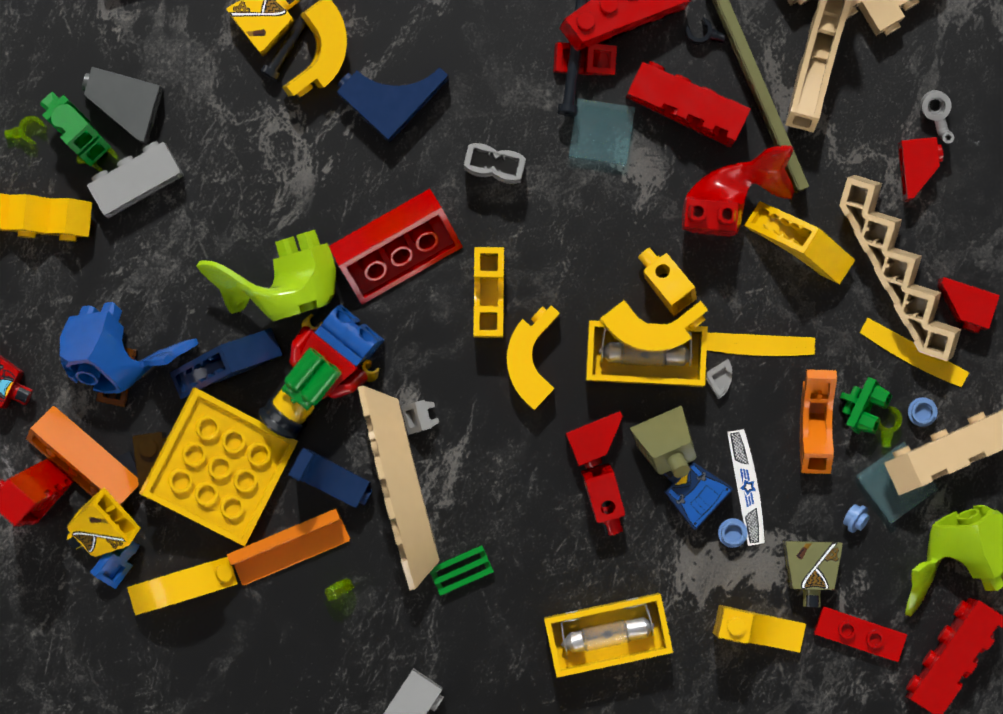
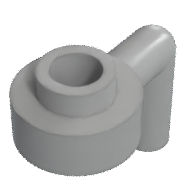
M929 91L921 99V111L927 118L934 120L939 138L945 143H951L954 140V134L949 131L946 117L951 111L950 98L942 91ZM935 99L939 100V107L937 109H931V101Z

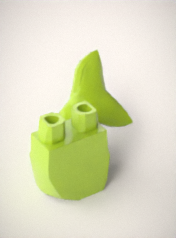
M315 230L296 235L301 250L299 252L294 236L275 242L279 258L273 259L275 275L270 288L256 286L224 265L213 261L203 260L199 261L196 265L199 271L220 290L224 303L231 314L244 310L251 299L267 317L277 321L325 306L330 303L335 294V262L328 243L320 245Z
M985 505L973 506L974 509H968L959 514L957 511L950 513L932 525L929 535L927 561L920 563L912 570V589L908 598L905 615L911 617L918 609L934 580L939 563L945 557H951L964 564L972 578L981 579L985 591H999L1003 587L1002 513Z

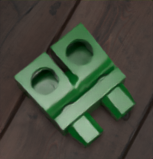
M51 92L41 101L40 104L46 110L42 116L62 134L60 138L90 167L111 148L108 142L89 124L90 121L64 95L59 98L54 92Z

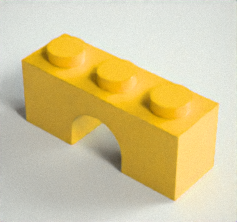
M474 247V338H503L504 247Z

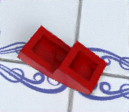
M555 43L553 73L567 74L571 43ZM594 44L582 49L578 74L615 75L617 46Z

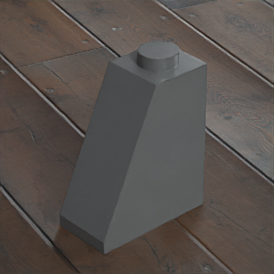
M92 67L90 74L86 73L82 82V90H85L84 95L140 143L148 145L163 93L162 87L157 84Z

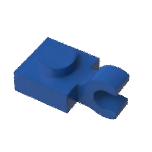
M132 541L125 548L103 554L90 572L99 580L116 589L133 565L128 560L137 552L140 545Z

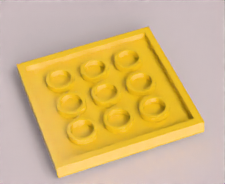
M193 387L139 494L245 546L298 441L274 433L259 420Z

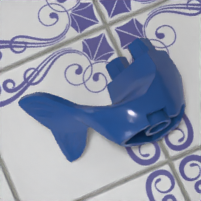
M108 302L104 303L101 312L90 305L82 306L79 315L68 318L60 336V360L67 376L76 384L80 381L86 385H94L93 391L113 394L121 393L131 387L153 366L167 365L177 356L187 352L199 343L196 338L160 349L140 361L133 360L128 356L123 346L124 327L119 323L122 310L115 303Z

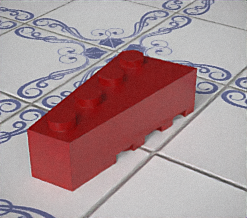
M590 0L566 17L559 29L574 49L579 51L610 39L612 36L636 29V27L650 21L659 20L668 14L682 11L691 0Z
M650 61L649 64L642 62L626 98L729 148L732 147L751 108L718 95V93L707 87L691 83L690 79L682 75L676 74L674 76L667 73L663 66Z
M47 458L6 481L0 480V514L14 526L37 524L75 481Z
M968 598L966 602L962 600L953 613L956 616L951 626L946 625L942 629L937 639L940 641L935 651L930 650L922 661V665L925 667L919 676L914 675L907 684L906 690L909 692L906 697L932 714H943L962 688L963 683L959 680L962 676L967 678L972 674L978 665L979 658L976 657L978 653H983L986 649L989 650L995 641V634L993 632L998 625L1003 628V615L979 600Z

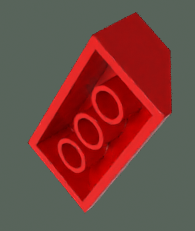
M428 189L331 244L329 248L361 305L463 248L438 200L431 189Z

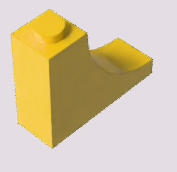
M759 201L745 223V226L750 231L783 248L819 275L837 284L842 282L855 262L852 256L820 228L764 202Z
M719 605L713 634L723 639L746 644L770 646L800 653L806 624Z

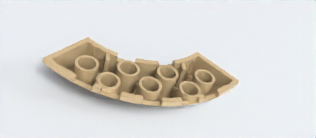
M360 386L358 391L369 431V440L396 545H398L401 563L409 590L411 591L419 586L439 562L437 547L423 499L399 400L366 386Z

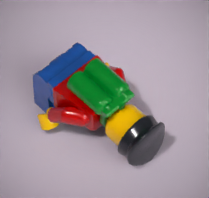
M341 304L335 307L324 322L320 321L316 327L310 323L313 314H310L303 320L301 330L291 343L290 364L293 369L286 376L285 384L275 398H270L265 407L260 408L258 411L262 422L267 428L282 437L297 439L298 433L306 427L305 420L314 410V405H317L321 399L327 396L336 399L351 394L365 382H373L378 378L380 368H377L375 371H368L367 369L371 367L372 363L369 359L384 342V339L365 323L358 326L361 320Z

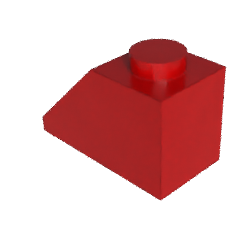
M937 137L902 140L897 144L903 202L913 199L940 167L939 162H943L942 144L937 143Z
M946 277L940 278L937 285L956 322L962 323L963 329L974 333H979L980 329H989L1000 295Z
M621 411L565 433L578 466L584 464L586 469L603 463L601 457L608 453L623 417Z

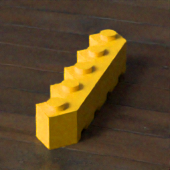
M0 193V231L18 232V237L35 238L36 234L59 236L60 241L77 242V237H89L92 202L71 198H46L28 194L8 195Z

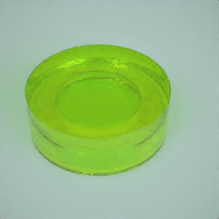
M346 578L326 588L324 594L329 602L354 589L351 580Z

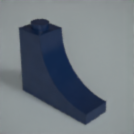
M439 67L433 74L421 81L408 85L392 86L375 82L356 70L353 75L347 73L337 85L340 87L337 93L340 98L390 143L449 80V77Z
M272 328L219 345L170 372L180 399L189 397L193 387L202 391L233 376L265 365L283 354Z
M302 448L289 473L291 477L307 483L355 508H358L360 503L365 506L373 491L368 488L371 483L370 481L310 449Z

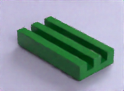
M483 545L436 565L430 571V574L441 596L491 574L494 570ZM480 553L481 559L440 577L438 576L437 571ZM482 564L485 565L486 569L443 588L441 582Z

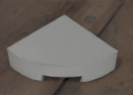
M729 359L706 372L705 379L718 399L728 391L731 385L732 366Z

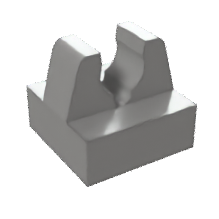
M421 400L401 406L408 435L431 429L439 423L438 418L430 419L428 409L435 407L434 402Z

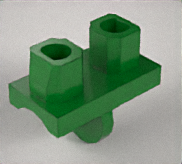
M870 377L867 378L863 389L854 386L850 394L842 392L839 399L846 403L842 413L850 416L846 425L851 428L852 432L860 434L861 431L875 434L881 419L870 414V410L873 404L886 409L892 399L891 393L881 387L877 380Z

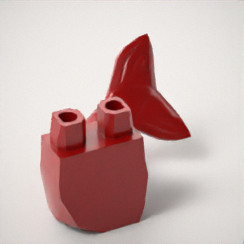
M793 146L768 148L751 162L726 165L703 177L685 197L682 212V229L706 235L734 236L738 234L746 196L751 184L754 183L775 196L792 199L794 188L785 168L792 156Z

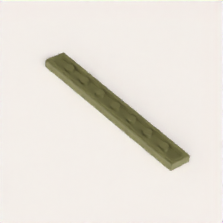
M712 0L775 147L792 146L730 1ZM793 149L792 156L785 170L792 182L794 192L800 193L806 190L809 184Z

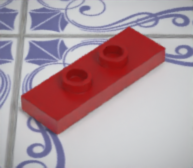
M824 606L821 608L813 633L895 662H899L907 638L905 633Z

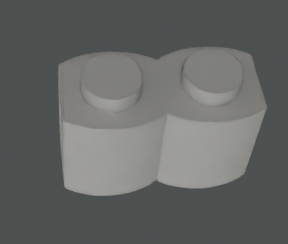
M474 143L468 145L464 169L477 177L493 176L503 183L518 184L522 180L526 158L514 151L501 150L497 152L488 145Z

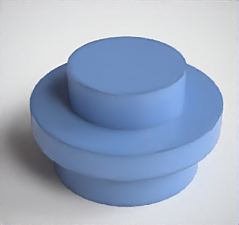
M917 398L908 407V417L916 426H929L937 417V407L928 398Z
M854 504L849 509L843 521V524L848 527V531L854 533L857 529L861 531L866 526L870 517L867 515V507L864 505L860 507Z
M727 519L719 526V540L727 547H739L747 539V527L739 519Z

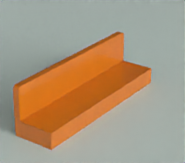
M52 406L30 428L26 440L92 497L105 487L114 499L123 506L125 500L139 486L138 478L55 406Z
M336 508L226 555L230 564L234 565L241 584L247 585L350 541V537L339 510Z

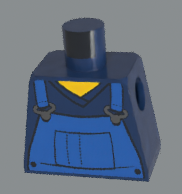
M692 462L689 465L690 472L682 478L674 477L672 471L663 474L672 483L664 493L693 530H696L728 496L733 488Z

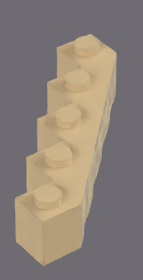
M857 175L847 177L839 206L851 223L854 234L864 252L870 258L874 266L873 269L884 289L889 293L899 317L914 340L918 352L941 360H950L954 356L961 329L934 320L942 292L914 284L922 256L894 248L902 219L875 211L882 183Z
M1003 409L988 416H985L984 412L967 418L969 424L948 433L947 429L938 431L930 435L932 441L913 450H910L908 445L892 452L894 458L884 464L898 495L922 487L941 476L953 473L970 465L972 462L1003 450Z

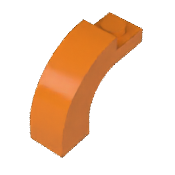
M836 370L806 371V378L802 386L800 410L801 473L831 474L834 457L832 416L837 384Z

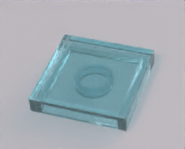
M577 98L578 115L574 117L568 157L626 166L635 107Z
M905 442L900 443L856 475L890 524L939 490L934 482L898 495L884 463L894 458L892 452L907 446Z

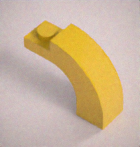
M319 0L300 14L315 37L316 52L311 64L282 87L289 97L297 94L300 98L313 88L312 82L315 83L318 89L326 87L335 78L343 64L347 48L346 28L343 18L332 0Z
M623 300L601 317L600 322L613 337L630 348L645 352H663L677 348L692 339L685 328L689 326L693 330L706 319L703 314L708 309L700 301L670 324L651 325L638 318L625 300Z
M552 305L547 310L543 306L531 318L534 322L532 326L522 319L515 328L508 345L507 368L511 383L522 400L533 410L554 390V387L537 372L532 360V350L536 340L560 314Z
M228 557L135 584L127 587L134 613L139 615L231 587L238 583L233 566L230 564Z

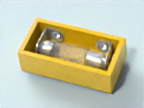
M589 321L586 381L703 387L705 386L708 326H697L693 330L689 326L686 327L685 330L692 339L677 348L663 352H645L630 348L618 341L600 321Z
M660 593L544 617L557 678L673 653Z

